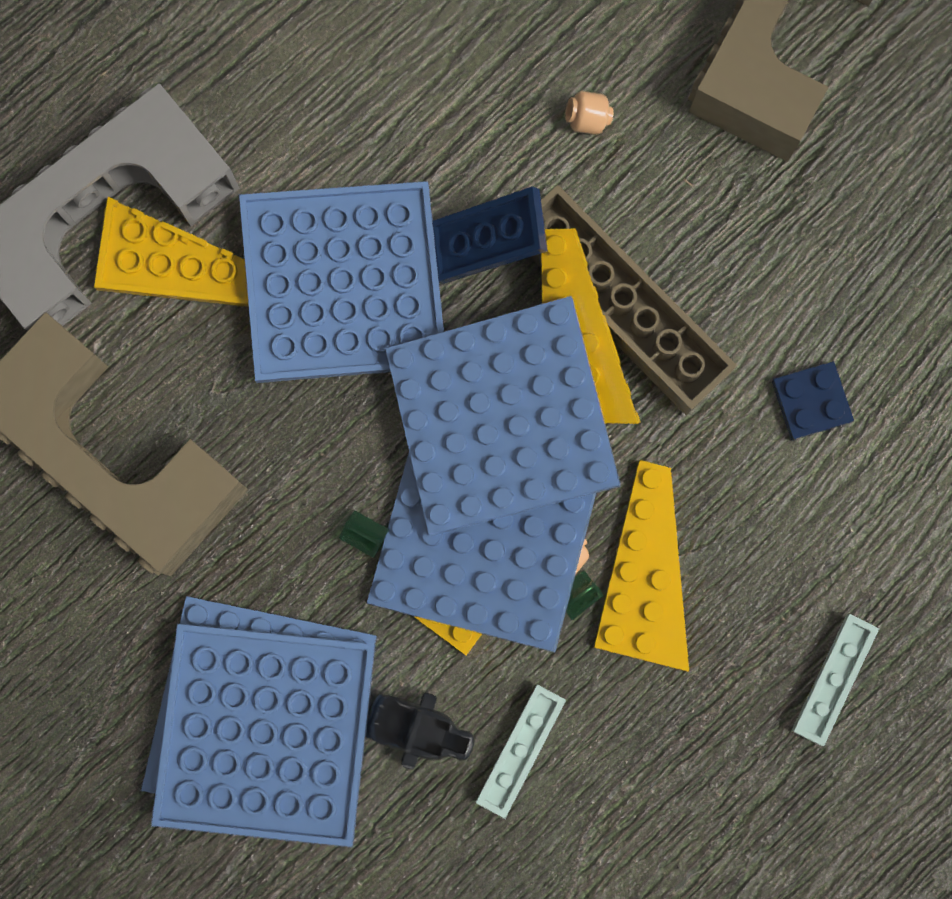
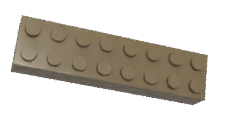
M559 185L555 186L541 199L544 228L576 229L588 264L587 268L593 286L596 288L599 297L598 301L602 313L606 317L614 343L687 416L738 365ZM541 253L531 256L530 258L542 269Z

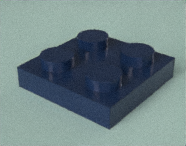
M834 361L771 381L791 441L854 422Z

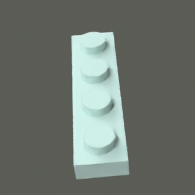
M851 614L846 615L792 728V732L824 747L879 628Z
M536 685L476 800L477 804L506 818L566 702L564 698Z

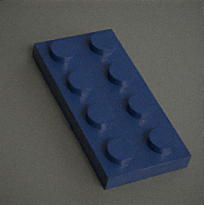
M533 186L432 221L438 281L441 284L547 251L540 189Z

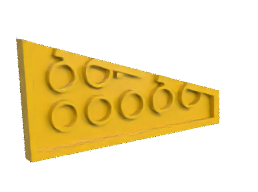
M107 197L94 284L96 290L249 307L245 259L234 255L226 249H220L209 244L206 240L164 221L161 222L145 215L144 212L135 208L132 209L113 198Z
M545 229L547 251L541 253L542 304L572 296L605 423L639 424L640 419L635 411L630 396L631 392L628 383L625 381L620 366L621 362L606 317L602 313L598 301L599 297L595 286H593L576 229Z
M639 460L593 648L689 672L671 468Z

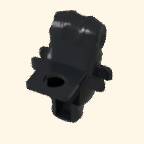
M426 692L423 693L419 704L380 693L372 704L371 716L367 720L365 737L381 745L403 751L401 765L410 770L415 768L418 758L440 760L445 757H453L464 761L471 755L475 741L474 735L470 731L460 729L448 715L435 710L437 697Z

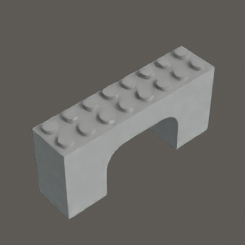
M160 83L155 87L145 89L139 95L138 100L130 106L120 108L114 114L113 119L104 126L94 128L89 133L87 139L79 145L69 147L63 153L61 159L53 165L50 164L43 167L38 172L36 178L28 184L18 186L12 192L11 197L0 204V299L27 331L45 312L64 326L92 304L64 269L60 260L59 250L65 234L105 203L107 197L111 198L131 184L146 183L153 185L166 195L189 225L192 226L240 189L229 166Z

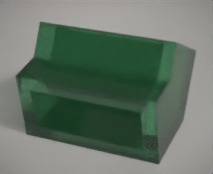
M354 510L345 523L339 539L374 558L381 549L389 529Z
M585 570L575 576L565 613L572 621L604 596Z

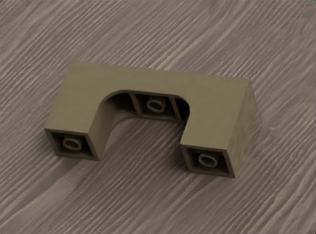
M738 0L732 17L728 18L718 43L713 46L703 71H700L693 84V89L688 100L692 101L689 113L788 162L803 138L829 87L786 66L777 58L773 51L771 35L789 0ZM856 0L868 7L872 0Z
M45 312L0 360V440L7 445H12L17 450L20 448V451L17 453L18 456L30 466L34 465L39 470L43 469L44 472L41 476L55 488L59 487L64 492L67 490L68 493L65 497L77 508L93 513L89 519L102 530L106 529L111 534L114 532L116 536L113 540L125 551L140 555L138 563L147 571L158 576L161 573L172 576L248 489L191 439L152 480L143 484L129 485L118 478L76 440L70 426V417L74 405L108 366Z

